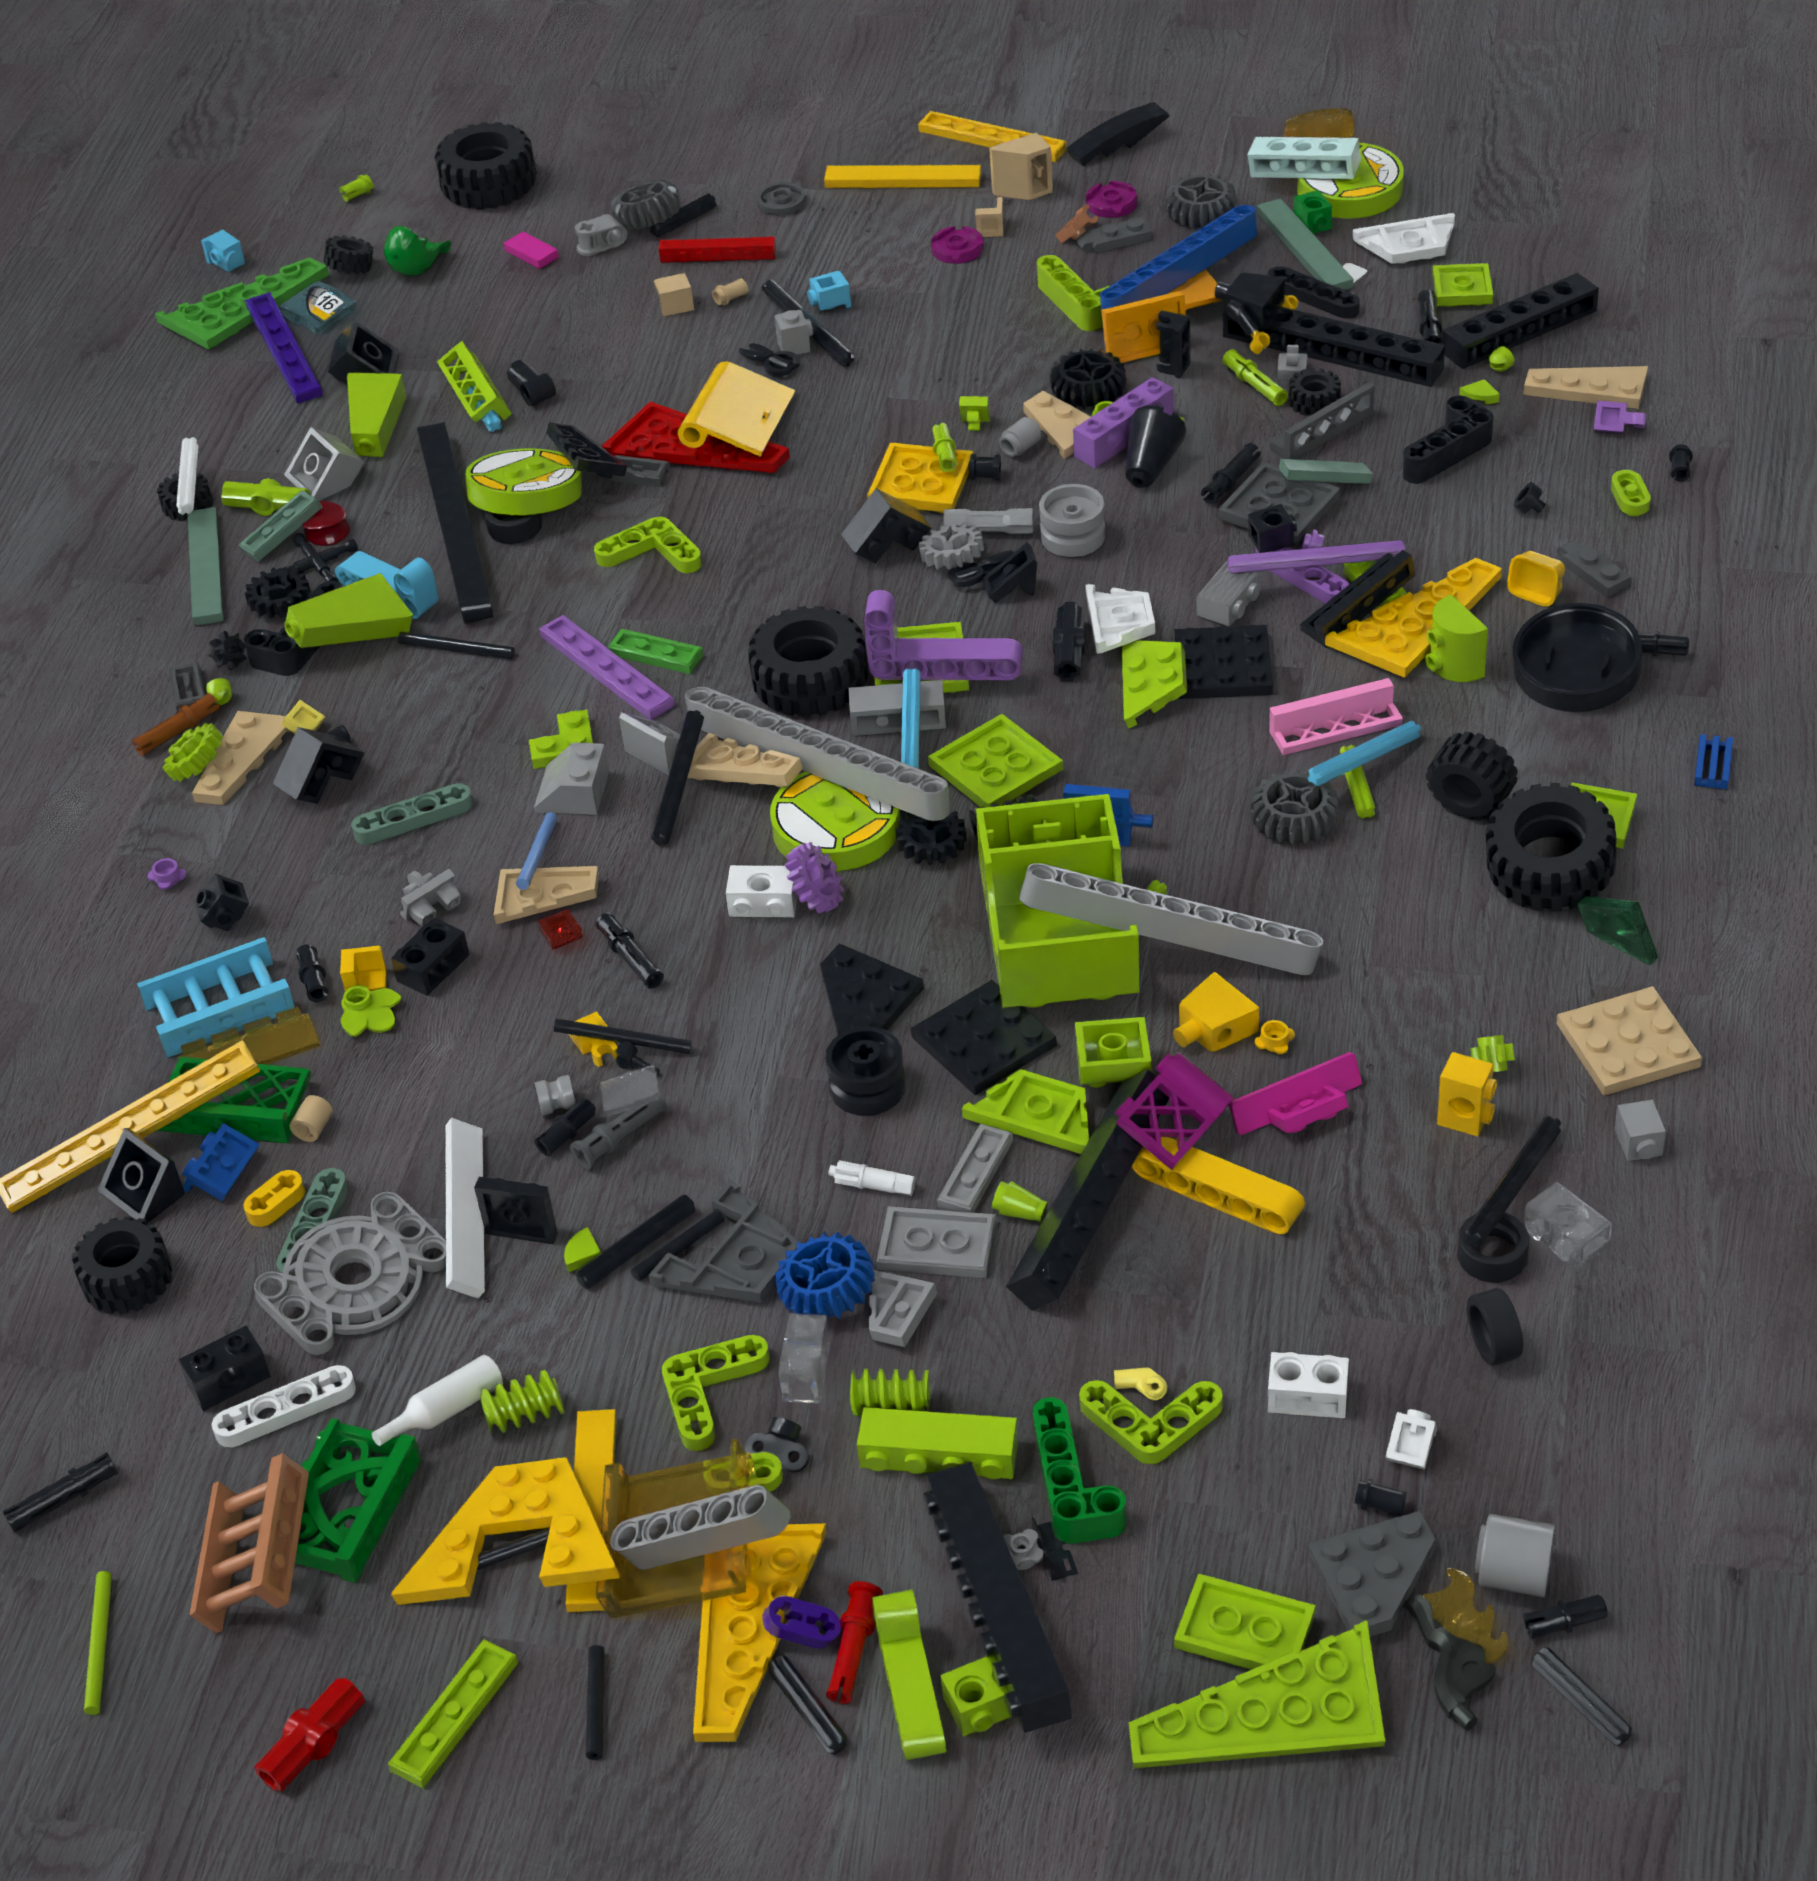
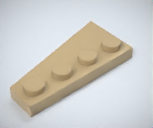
M1648 366L1529 369L1523 395L1597 404V400L1627 403L1628 408L1639 409L1647 379Z
M708 733L696 746L688 778L718 780L725 783L742 782L750 785L767 784L784 787L793 781L803 767L799 757L773 750L763 753L760 752L759 746L749 744L746 747L738 746L737 740L726 738L724 741H720L717 735Z

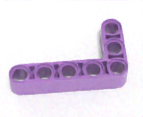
M876 590L869 594L864 625L869 671L874 677L882 680H903L904 670L915 668L920 671V680H1013L1020 675L1023 647L1018 641L1009 638H898L894 596L884 590Z

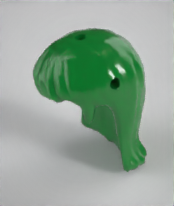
M394 226L386 236L383 253L393 271L404 276H416L426 272L433 265L438 254L450 251L452 243L449 240L431 243L428 241V237L420 238L417 233L412 232L411 228Z

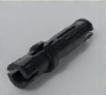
M1423 290L1418 295L1421 315L1420 333L1425 341L1442 344L1440 336L1442 323L1438 319L1436 295L1431 290Z
M1253 443L1246 444L1223 469L1214 473L1212 481L1201 491V496H1205L1209 491V494L1204 497V501L1214 504L1225 492L1231 491L1234 488L1235 481L1261 456L1260 451L1253 455L1258 446Z
M607 912L599 916L595 926L608 940L610 949L622 956L647 988L652 989L660 985L664 979V974L634 941L633 933L629 929L623 928L612 913ZM617 936H619L622 939L624 944H622V942L617 938ZM635 956H636V957L638 958V960L642 963L641 965H640V964L638 963V961L635 959Z
M104 1453L77 1470L75 1468L68 1470V1475L2 1511L13 1532L16 1533L29 1523L43 1517L79 1495L81 1497L88 1495V1490L104 1480L119 1474L108 1453Z

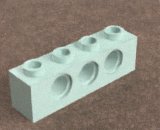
M1255 137L1247 154L1251 177L1354 179L1361 162L1358 138Z

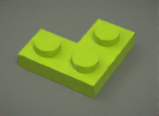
M587 709L557 714L559 735L529 739L533 769L546 767L572 743H593Z

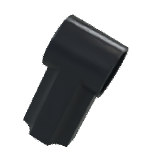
M521 360L514 361L511 364L510 369L507 371L508 379L520 390L528 406H533L556 395L555 385L547 373L540 375L528 363H524Z

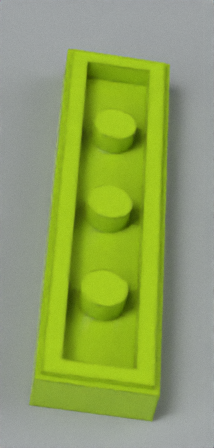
M483 1639L389 1761L390 1772L424 1788L517 1666V1655Z

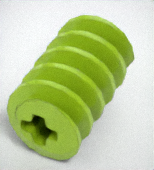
M864 1368L860 1379H856L854 1370H852L850 1404L853 1415L860 1417L865 1406L867 1408H880L881 1406V1409H894L896 1407L897 1410H909L911 1407L912 1411H924L927 1407L929 1411V1370L925 1369L921 1380H917L914 1369L909 1370L906 1380H902L899 1369H894L891 1380L886 1379L883 1369H879L876 1379H871L868 1368Z
M546 1370L540 1371L539 1383L530 1374L525 1375L523 1388L516 1379H512L510 1382V1392H507L502 1384H496L494 1397L487 1388L481 1389L480 1400L491 1436L494 1424L498 1426L502 1433L506 1432L507 1420H511L517 1428H520L522 1415H526L532 1424L536 1423V1413L538 1410L541 1411L546 1419H549L551 1417V1406H555L561 1415L565 1414L555 1378H551Z

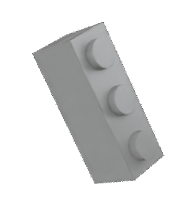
M942 680L920 682L919 730L946 728ZM903 683L849 688L852 736L902 732Z

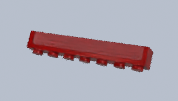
M775 236L660 240L659 244L660 263L775 259L777 251Z

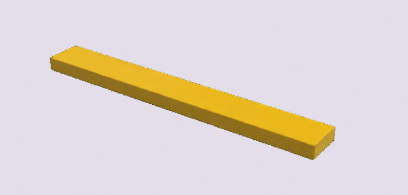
M241 1040L1 1177L0 1195L7 1209L12 1214L110 1158L114 1153L124 1128H130L139 1136L145 1138L260 1072L244 1041Z

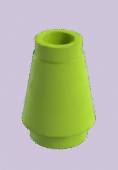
M1001 1181L992 1202V1209L998 1210L999 1215L1032 1221L1036 1220L1038 1222H1042L1048 1207L1047 1201L1042 1200V1198L1013 1181H1010V1183Z

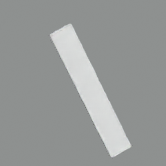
M451 1118L445 1125L446 1288L479 1298L485 1292L484 1226L474 1186L478 1177H483L482 1128Z

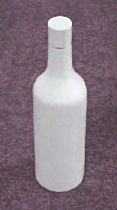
M482 1355L416 1393L409 1399L405 1411L400 1416L372 1432L374 1442L381 1446L409 1429L427 1430L434 1428L481 1399V1389L487 1388L490 1394L496 1390V1384L500 1383L503 1385L502 1375L498 1366L489 1356Z

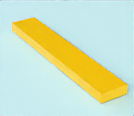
M930 111L918 124L919 132L985 147L996 146L1032 134ZM1040 135L1051 147V161L1056 162L1066 151L1067 141Z
M981 165L827 166L824 184L825 188H974L980 185Z
M615 1409L577 1411L574 1474L610 1552L617 1415ZM609 1579L567 1584L565 1604L567 1612L607 1610Z

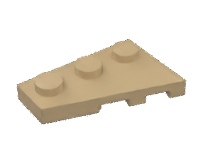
M1045 391L1038 393L1023 403L1026 416L1038 423L1040 430L1047 434L1051 445H1056L1059 448L1060 455L1064 459L1074 453L1073 429L1091 418V416Z
M598 866L537 868L526 890H521L516 885L522 869H501L493 916L495 924L595 899L597 897L599 881Z

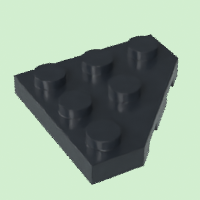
M840 943L820 964L837 1036L844 1031L856 1027H876L888 1030L924 989L922 978Z

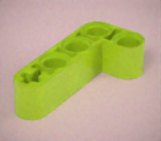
M1054 255L1040 257L1037 260L1039 289L1080 329L1094 331L1103 328L1100 293L1109 286L1093 291L1059 257Z
M913 1589L872 1597L880 1650L905 1761L946 1753L944 1733L922 1642Z

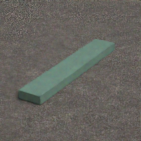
M1281 198L1257 205V214L1315 279L1343 290L1353 287L1354 279Z
M216 507L193 510L192 513L188 514L192 619L194 626L222 622L224 621L218 512Z

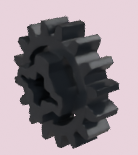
M274 567L271 569V573L267 574L262 571L260 572V578L252 577V584H247L245 586L247 592H244L251 612L257 611L258 616L268 613L269 618L279 614L282 618L285 616V612H288V607L306 601L310 596L311 590L305 574H299L298 569L295 568L288 572L287 567H283L281 571H277Z
M956 811L938 821L926 820L907 812V820L898 821L899 828L896 829L898 850L904 851L906 859L915 856V863L917 864L923 859L927 860L928 865H932L934 860L937 859L941 863H945L946 856L956 858V850H964V842L967 841L964 819H958V812Z

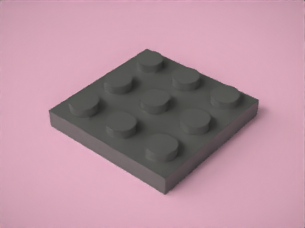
M1263 462L1218 509V519L1249 529L1248 514L1282 504L1288 515L1292 514L1295 518L1297 531L1294 532V545L1296 546L1304 538L1305 534L1340 498V488L1324 482L1288 480L1279 467Z

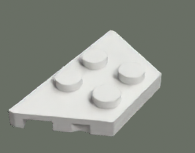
M1450 213L1353 229V240L1391 264H1404L1413 260L1432 259L1445 255L1454 227L1455 215Z
M1085 585L1097 654L1155 634V620L1149 593L1112 588L1111 594L1096 592L1095 585Z

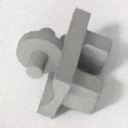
M447 869L435 878L430 872L423 877L417 871L409 873L407 878L410 885L403 888L406 896L401 898L404 910L400 912V915L405 921L413 918L419 925L424 927L433 917L436 918V910L432 907L433 904L439 901L446 911H450L458 906L461 895L454 885L455 875L452 871Z

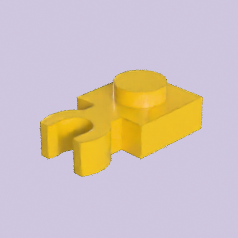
M597 1011L576 1020V1022L608 1027ZM568 1034L583 1055L589 1052L592 1053L593 1062L598 1067L603 1066L601 1055L611 1054L615 1060L618 1056L616 1053L617 1045L613 1041Z

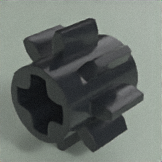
M227 631L218 634V638L209 642L212 650L208 656L212 657L217 663V668L227 664L228 669L232 670L238 667L237 662L241 663L247 659L243 654L245 644L239 638V633L229 637Z

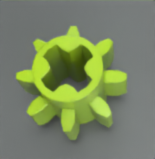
M1504 1035L1477 1038L1478 1047L1470 1048L1472 1058L1494 1064L1493 1072L1508 1070L1507 1061L1515 1060L1513 1043L1505 1044Z

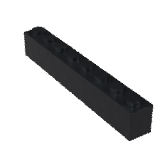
M1149 1069L1121 1083L1006 1285L1031 1310L1044 1306L1060 1297L1143 1147L1116 1124L1120 1117L1115 1112L1128 1097L1135 1101L1157 1077ZM1158 1088L1153 1092L1155 1106H1165L1169 1097ZM1146 1101L1142 1104V1106H1147ZM1133 1114L1130 1118L1138 1127L1151 1129L1148 1114Z
M972 1462L927 1474L929 1491L923 1492L929 1516L936 1514L937 1519L934 1520L935 1530L940 1543L947 1541L948 1547H945V1552L951 1571L958 1569L960 1575L956 1576L962 1598H970L971 1604H968V1609L974 1628L981 1627L983 1633H980V1639L985 1656L987 1658L995 1657L996 1662L992 1663L994 1677L998 1687L1005 1686L1008 1693L1004 1694V1698L1011 1719L1018 1717L1024 1733L1072 1719L1069 1690Z

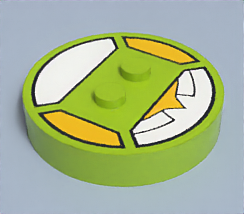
M1359 143L1361 162L1354 179L1297 178V194L1301 195L1319 190L1332 205V217L1352 219L1373 216L1390 209L1400 200L1403 193L1404 167L1400 159L1389 150L1372 144Z
M512 449L488 454L472 462L467 467L465 473L468 500L480 509L498 514L532 515L555 511L574 503L583 492L582 471L575 470L562 452L547 449Z
M806 771L797 775L788 786L781 787L774 796L770 807L773 839L778 850L786 857L797 846L812 842L814 848L818 845L821 847L823 855L827 853L830 855V859L837 865L835 872L856 869L883 856L896 842V829L899 828L898 821L901 820L899 808Z

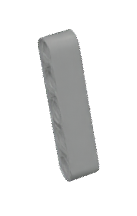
M754 1485L627 1519L621 1522L613 1531L610 1545L612 1549L640 1570H646L774 1537L780 1534L788 1525L790 1510L767 1489L760 1485Z

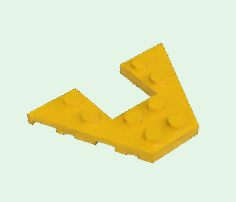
M564 1457L495 1466L392 1591L391 1595L397 1605L471 1596L478 1567V1555L482 1551L486 1535L549 1527L550 1531L539 1575L544 1587L617 1579L620 1577V1574L567 1458Z

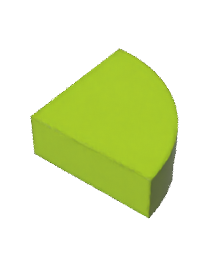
M1485 379L1460 387L1459 395L1485 401V404L1497 403L1500 397V393Z
M588 1227L577 1232L566 1245L564 1259L568 1273L580 1269L601 1253Z

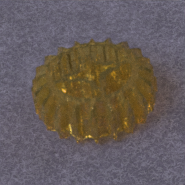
M1332 107L1306 111V113L1292 116L1285 121L1284 134L1285 137L1350 138L1355 132V120L1352 111L1347 108Z

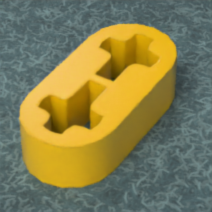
M294 1170L281 1171L250 1194L243 1204L248 1222L256 1227L268 1226L296 1205L305 1195V1187L301 1175Z

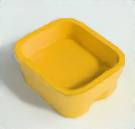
M1534 551L1519 554L1511 559L1507 588L1512 595L1548 607L1555 602L1562 591V577L1565 574V565L1557 559Z

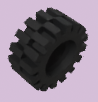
M337 235L326 240L323 261L326 266H330V269H337V272L340 273L345 271L346 274H351V272L355 275L360 272L364 274L371 269L374 249L369 242H364L361 238L358 240L353 236L347 238V235H342L340 238Z
M1310 368V372L1303 369L1300 370V374L1296 372L1293 378H1290L1289 405L1291 408L1293 407V411L1296 413L1300 411V415L1305 416L1307 413H1310L1311 416L1341 397V381L1338 375H1333V372L1330 370L1325 373L1323 368H1320L1319 371H1315V368Z
M175 473L172 474V479L166 477L164 483L160 482L157 493L164 515L166 517L170 516L172 520L178 517L179 521H184V518L188 517V513L180 514L176 506L179 476ZM201 473L196 475L193 510L209 508L213 504L208 480Z

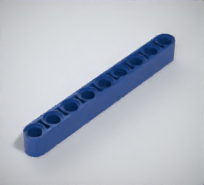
M1252 205L1234 207L1112 284L1100 293L1101 310L1168 294L1257 236L1256 208Z

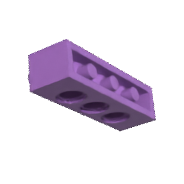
M1152 377L1073 429L1074 457L1093 468H1097L1127 448L1129 422L1135 410L1142 406L1154 405L1164 407L1163 412L1172 416L1174 412L1173 388Z

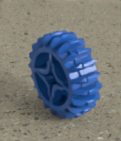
M824 1231L820 1238L815 1239L810 1235L808 1242L804 1244L797 1242L796 1250L786 1251V1260L778 1262L779 1271L775 1273L776 1291L784 1307L788 1309L789 1313H794L799 1320L806 1317L811 1324L818 1318L822 1319L825 1323L832 1316L841 1319V1313L845 1311L854 1313V1305L865 1303V1294L872 1293V1282L875 1281L874 1263L870 1254L867 1253L865 1246L862 1245L861 1241L856 1242L852 1235L844 1237L839 1231L832 1237Z

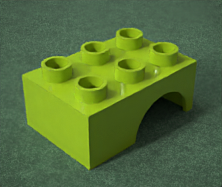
M1109 794L977 808L979 867L1003 1008L1014 1006L1037 1008L1053 1002L1089 998L1107 1000L1116 995L1140 993L1139 934L1137 925H1130V930L1123 931L1035 909L1022 903L1019 897L1027 868L1035 863L1123 884L1121 848Z

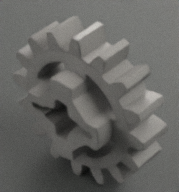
M956 523L946 525V527L941 526V530H931V536H923V541L919 542L922 562H926L928 567L935 564L936 569H940L942 566H946L947 570L957 566L963 567L964 562H974L973 557H980V551H984L981 531H977L975 526L968 528L967 524H963L961 527H957Z

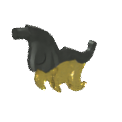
M1446 1568L1445 1575L1452 1580L1447 1588L1425 1595L1412 1592L1408 1601L1405 1600L1401 1608L1410 1610L1415 1616L1428 1647L1435 1648L1440 1652L1434 1673V1691L1437 1700L1448 1719L1453 1717L1467 1731L1477 1724L1478 1718L1466 1707V1700L1470 1695L1486 1687L1494 1678L1496 1667L1490 1663L1501 1659L1506 1653L1508 1636L1507 1632H1502L1499 1640L1490 1637L1494 1624L1492 1605L1488 1604L1485 1612H1478L1473 1607L1475 1589L1471 1578L1461 1570Z

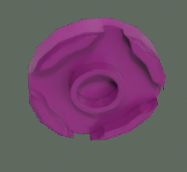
M1109 181V185L1102 186V183H1098L1087 191L1086 205H1089L1088 210L1090 213L1099 217H1121L1128 215L1136 209L1138 194H1136V189L1132 185L1125 182Z
M955 226L941 229L931 239L932 255L937 260L945 263L958 264L969 262L980 256L984 249L982 234L968 226H962V230H955Z

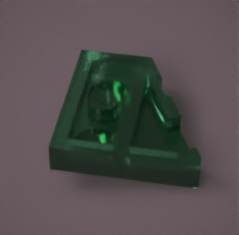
M1585 896L1577 903L1587 932L1645 964L1651 965L1658 958L1639 902Z

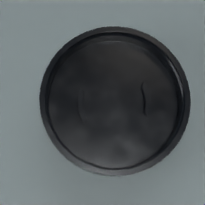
M1567 603L1545 609L1523 624L1513 644V669L1519 687L1537 703L1556 710L1584 712L1611 705L1632 690L1641 673L1642 642L1637 629L1630 620L1619 612L1598 604Z

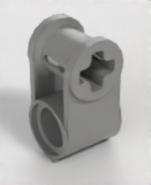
M604 214L588 221H582L575 225V233L578 235L579 241L577 252L582 256H593L607 249L618 247L627 238L625 227L609 214Z

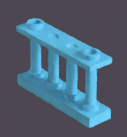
M265 937L137 983L146 1011L157 1007L164 1021L163 1024L156 1026L167 1058L296 1010L286 980L282 979L273 983L266 968L272 965L273 961ZM253 972L260 988L241 994L234 979ZM222 984L228 1000L209 1006L202 990ZM189 995L196 1011L177 1018L170 1002Z

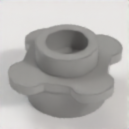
M1026 1529L1023 1533H1017L1013 1536L1010 1534L1003 1535L1018 1570L1029 1569L1042 1561L1044 1552L1038 1548V1534L1036 1531Z

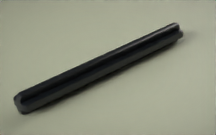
M768 279L765 284H762V290L784 312L801 309L805 320L810 319L813 330L811 337L842 366L848 367L851 362H854V355L776 282Z
M1546 1116L1540 1122L1464 1230V1242L1467 1245L1472 1244L1475 1247H1480L1485 1242L1561 1132V1121L1558 1118L1553 1119L1550 1116Z

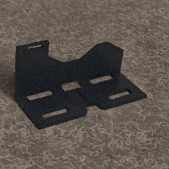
M1032 1517V1527L1038 1534L1037 1541L1040 1549L1044 1552L1043 1558L1051 1581L1078 1574L1070 1550H1063L1062 1545L1066 1544V1542L1055 1538L1051 1528V1521L1037 1525L1036 1520ZM1066 1558L1068 1559L1071 1567V1570L1068 1571L1066 1570L1063 1559Z

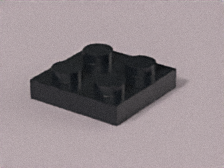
M478 1177L474 1189L485 1234L554 1244L558 1231L547 1186L507 1181L501 1178Z

